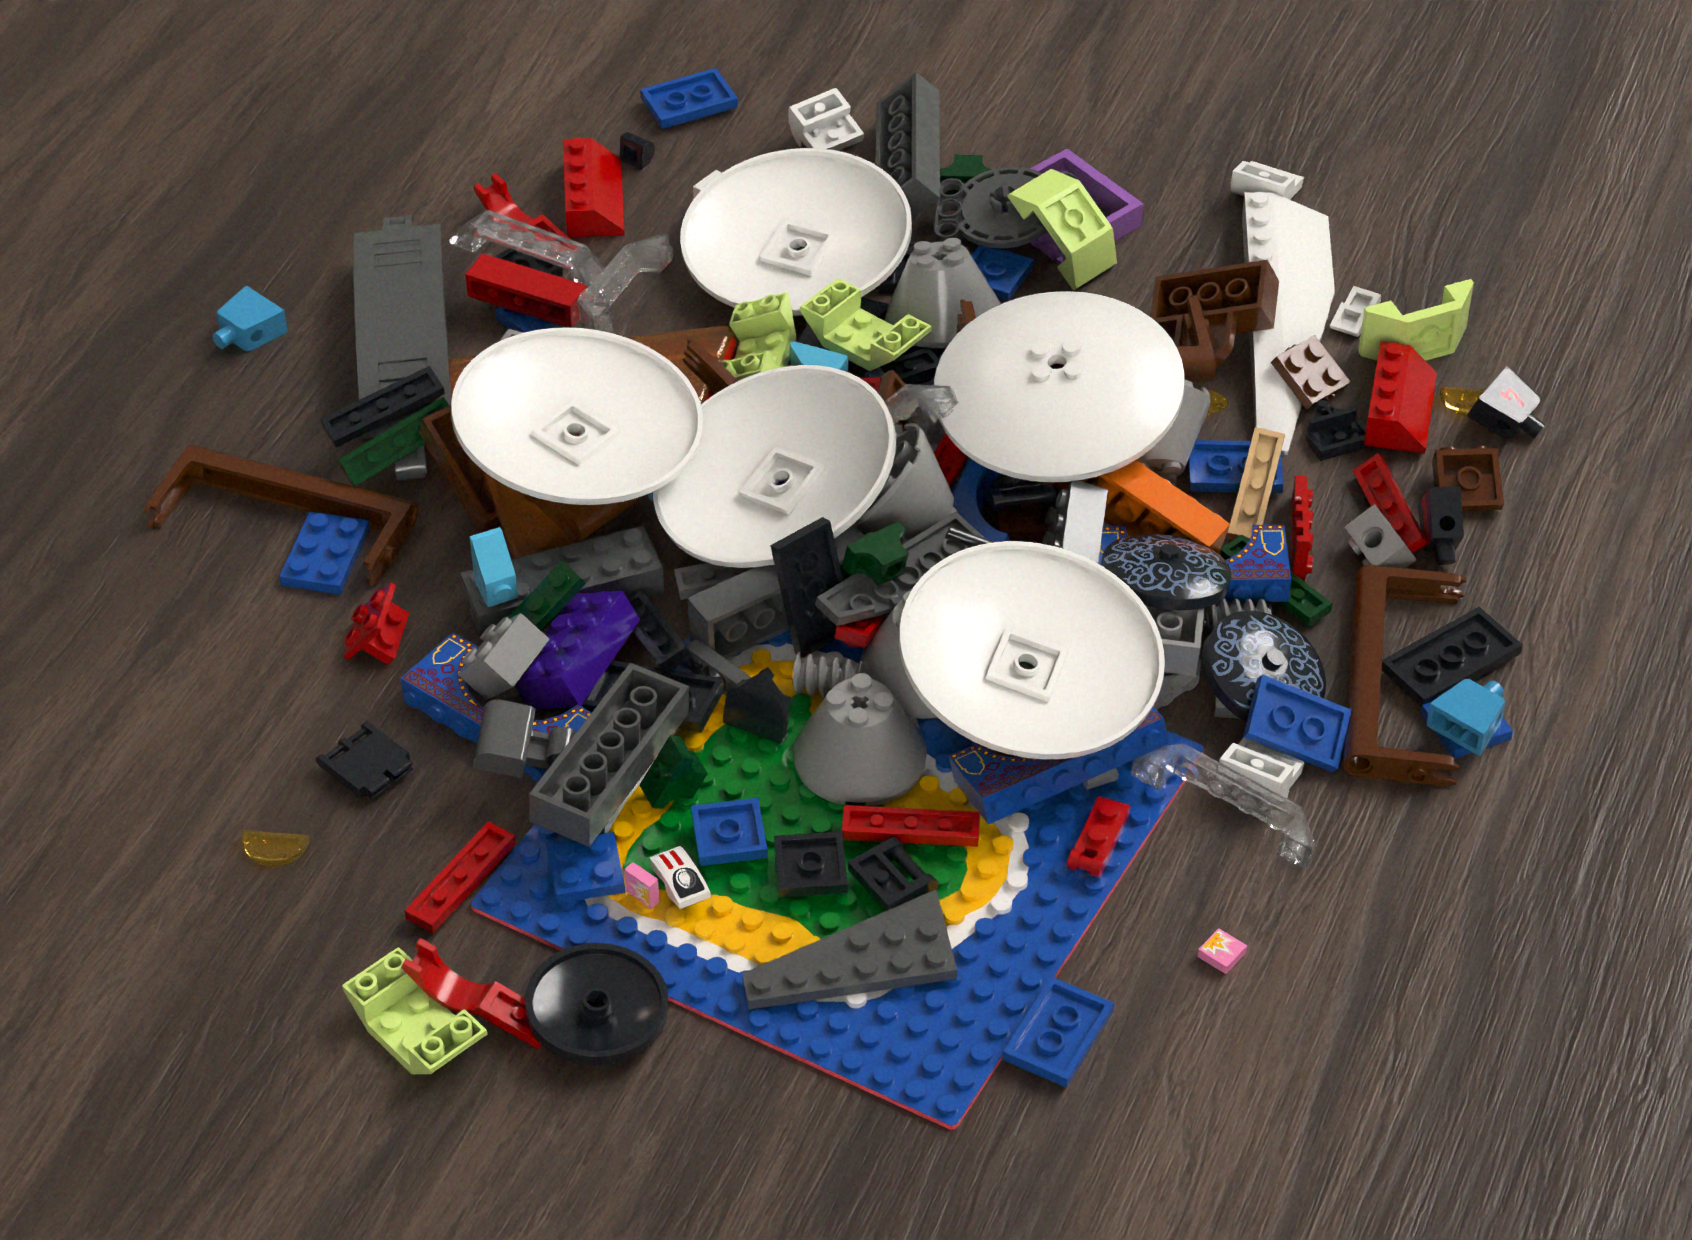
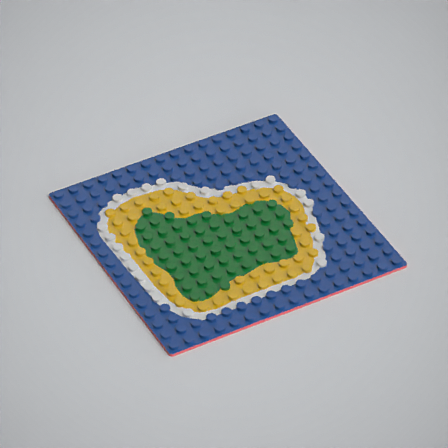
M790 630L727 658L729 662L750 677L759 674L761 670L769 667L775 675L772 680L781 693L791 697L793 701L787 707L790 713L788 734L785 741L779 744L722 723L726 695L722 694L702 733L677 729L672 735L680 736L688 750L695 751L708 773L694 797L675 799L668 803L664 809L652 808L640 787L641 781L649 770L648 768L605 826V833L614 832L624 883V869L632 862L636 863L658 879V904L650 909L626 892V883L625 893L557 904L546 843L570 838L537 824L532 826L471 901V908L474 912L559 951L589 943L613 944L628 948L646 958L656 967L665 981L668 1001L947 1129L953 1130L959 1126L1002 1061L1003 1050L1050 976L1054 978L1058 976L1203 756L1204 747L1199 743L1166 730L1169 744L1116 767L1119 773L1116 781L1091 789H1086L1084 784L1080 783L989 825L980 815L978 847L902 843L904 851L926 874H931L939 883L936 890L957 967V979L748 1010L742 973L885 912L848 871V861L882 843L876 841L843 840L848 893L779 898L774 836L842 832L844 805L825 800L809 790L799 778L794 766L793 750L797 735L823 701L824 697H821L819 688L814 696L808 695L806 686L801 694L795 693L793 687V668L797 655L794 652ZM688 636L687 639L683 642L685 645H687L688 643H690V638H689V636ZM836 639L811 654L813 655L814 664L819 662L821 656H825L827 666H830L836 657L839 660L840 668H843L847 659H850L852 668L856 670L864 648L851 647L845 644L844 641ZM807 656L801 658V662H805ZM682 663V665H680L679 667L672 669L675 671L694 673L688 667H686L684 663ZM911 718L919 728L926 743L927 756L924 772L916 785L907 793L895 800L875 805L874 807L978 812L955 783L948 757L977 743L957 733L939 718ZM1098 796L1130 805V815L1101 878L1091 876L1089 871L1083 869L1074 871L1067 868L1069 854L1074 849ZM758 798L768 858L700 866L691 806ZM846 801L845 805L865 806V802ZM681 846L691 858L711 893L710 898L679 909L668 897L665 884L652 870L649 857ZM888 859L910 883L914 881L894 859Z

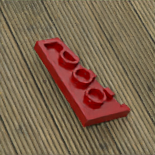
M1295 475L1292 492V573L1305 582L1306 574H1312L1313 555H1308L1309 552H1312L1313 533H1310L1313 511H1309V508L1312 507L1313 489H1308L1307 476Z

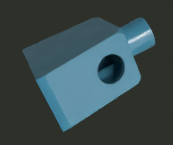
M245 286L217 311L219 330L212 335V338L221 349L234 343L244 351H252L288 332L285 311L258 292Z
M1464 679L1430 703L1426 726L1480 756L1502 722L1506 704L1504 698H1502L1504 690L1498 682L1493 680L1481 686L1471 679Z

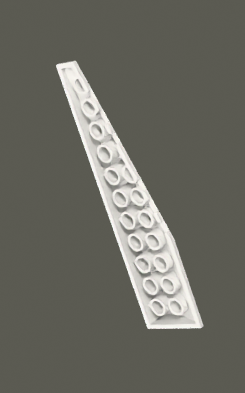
M1244 192L1242 212L1244 261L1248 263L1268 259L1279 279L1274 329L1249 332L1255 427L1284 433L1285 438L1281 455H1288L1302 403L1270 362L1294 344L1298 345L1314 335L1320 341L1323 336L1325 323L1328 319L1330 306L1335 294L1328 216L1275 193Z

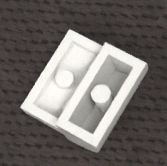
M837 88L789 107L788 118L790 128L800 148L806 146L807 148L840 151L863 141V131L850 116L851 106Z
M1242 161L1232 172L1231 191L1241 196H1244V192L1275 193L1291 200L1302 188L1304 177L1254 161L1250 163Z
M1243 738L1239 744L1232 743L1219 760L1217 774L1218 778L1225 782L1283 804L1287 800L1290 787L1301 775L1305 762Z

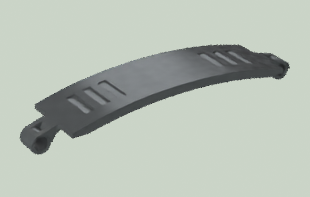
M412 215L383 218V229L354 233V313L359 400L428 366L432 368L443 385L445 395L361 435L362 443L372 440L442 397L445 398L449 406L452 401L441 224L413 226ZM425 444L395 462L397 481L425 478V474H427Z

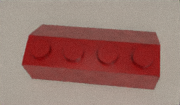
M592 138L563 139L567 236L569 238L625 235L621 158Z
M1380 341L1364 441L1366 446L1422 454L1426 452L1437 372L1411 345Z

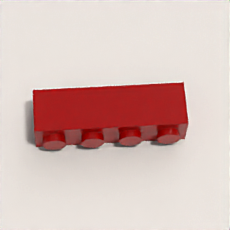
M483 253L465 274L468 297L568 328H573L588 308L587 286L585 284Z

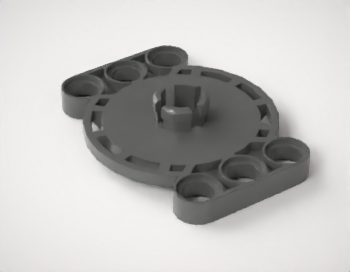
M1008 166L982 172L965 184L956 178L942 181L940 183V198L936 203L934 224L936 241L943 242L948 238H958L961 241L965 237L977 245L1004 249L1018 247L1043 236L1048 231L1037 215L1034 213L1023 219L1007 197L1011 192L1040 176L1042 173L1025 167ZM1063 173L1065 175L1077 179V177L1074 174ZM948 190H958V192L953 195L945 194ZM1007 207L1008 212H1002V208ZM951 209L957 211L952 215L943 214L945 211ZM945 230L955 231L951 235H941V233Z

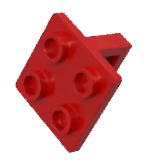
M392 582L388 583L382 590L376 589L369 602L365 605L360 604L354 611L351 618L354 622L353 627L344 639L346 648L343 657L347 660L352 658L361 649L387 665L395 659L409 612L391 602L396 585Z

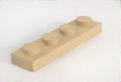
M1255 427L1227 539L1234 540L1243 534L1250 540L1252 525H1263L1285 438L1284 433Z

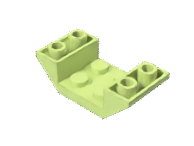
M1050 169L1007 196L1023 219L1034 213L1037 215L1065 255L1066 259L1057 268L1073 291L1117 264L1113 227L1080 180Z
M839 278L800 306V312L823 347L833 352L848 355V360L868 371L894 361L932 331L931 325L909 314L892 325L861 309V289Z
M1469 279L1444 286L1442 305L1405 315L1399 312L1392 301L1365 307L1358 353L1362 357L1377 361L1380 341L1411 345L1425 361L1454 353L1467 327L1474 282Z
M788 293L771 294L758 300L744 301L735 305L729 326L740 343L735 358L733 360L721 361L723 366L739 381L760 372L787 367L790 360V344L792 341H796L797 338Z
M398 947L344 983L342 989L368 1033L411 1074H432L485 1037L487 1030L465 1009L454 1015L448 1008L441 1006L430 998L401 968L406 958L410 961L412 959Z

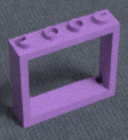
M1065 149L1030 168L1042 174L1050 169L1060 173L1074 174L1094 202L1111 214L1106 219L1113 227L1114 241L1142 226L1144 204L1070 150ZM1007 207L1002 208V212H1008ZM1048 232L1030 242L1031 245L1040 249L1058 264H1061L1066 259Z

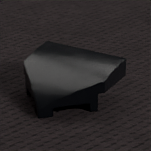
M1319 401L1316 413L1309 420L1308 432L1306 434V441L1319 461L1370 447L1364 445L1367 426L1360 418H1357V408L1352 407L1342 410L1329 406V401Z
M768 667L747 680H741L727 693L722 723L782 744L788 734L790 711L787 707L793 700L790 696L781 693L772 680L775 675Z

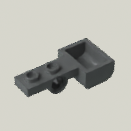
M505 700L489 701L484 707L472 768L522 778L525 765L549 769L576 734V731L568 727L554 728L550 734L533 731L532 727L536 711L534 707Z

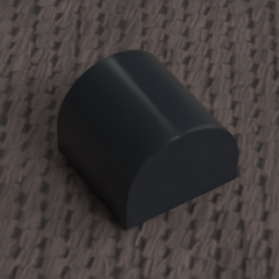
M624 133L620 136L621 161L641 170L644 169L654 156V143L633 133Z

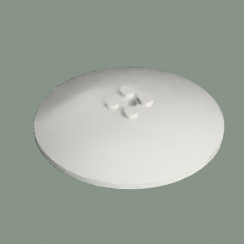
M819 148L787 149L745 160L722 172L710 181L693 199L687 209L682 222L680 243L682 256L690 275L703 290L717 300L735 308V305L744 301L750 302L771 294L776 295L787 292L790 297L793 316L802 315L800 306L837 278L861 289V297L884 282L894 272L907 252L912 233V218L909 203L899 184L875 164L858 156L835 150ZM804 247V249L796 251V249Z
M1062 291L1033 294L1005 302L986 311L968 323L948 344L938 363L934 378V399L937 415L951 441L964 454L988 469L1010 477L1038 482L1084 480L1115 471L1130 464L1147 453L1165 436L1178 416L1184 396L1182 360L1177 347L1166 331L1154 319L1127 303L1086 292ZM1054 364L1064 365L1060 369H1053L1050 366Z
M548 328L521 333L497 342L478 354L464 368L454 387L451 401V419L454 432L463 450L477 466L495 480L514 490L557 503L574 505L611 504L652 493L674 480L686 469L693 460L702 437V407L697 393L687 377L673 363L651 348L629 338L599 330Z
M797 365L754 374L724 388L701 404L703 429L699 448L693 460L681 474L653 492V502L663 529L669 538L687 554L701 561L724 567L750 568L774 565L770 545L821 517L831 522L835 539L852 526L873 504L884 487L894 462L896 433L892 416L884 400L875 389L859 377L843 370L818 365ZM788 480L786 483L782 485H777L779 481Z
M1003 541L973 546L956 552L934 565L920 578L906 600L900 620L899 651L901 661L913 689L923 703L942 722L957 733L975 743L1008 755L1043 760L1066 759L1092 754L1108 748L1123 740L1145 720L1157 700L1164 678L1165 659L1161 636L1154 619L1141 599L1127 584L1103 566L1072 551L1051 545L1023 541ZM1028 662L1034 666V669H1024L1019 663Z

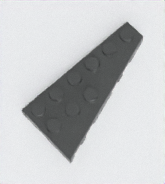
M954 512L902 544L909 553L903 575L877 586L868 576L855 573L818 596L815 606L836 626L891 613L898 602L903 599V595L908 591H912L916 583L929 569L954 553L970 548L945 538L949 526L981 538L984 537L963 517Z
M936 889L742 973L748 1010L957 979V967Z

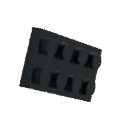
M824 517L770 545L794 652L796 655L800 652L801 658L836 640L834 637L837 626L815 606L818 596L843 581L831 522Z
M1477 607L1383 659L1381 671L1422 707L1423 704L1432 702L1464 679H1471L1473 681L1520 655L1523 644L1482 608Z
M612 661L581 707L592 713L630 663ZM638 665L689 686V714L678 729L702 733L726 689L724 678L670 670L665 674L661 668Z

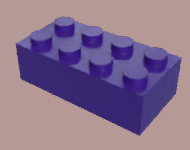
M624 592L576 593L564 606L545 633L549 641L515 684L527 705L535 709L573 708L576 705L581 706L640 621Z

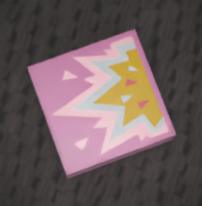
M632 862L624 869L626 892L652 909L659 903L658 879Z
M1218 928L1198 949L1197 957L1227 974L1246 954L1247 945Z

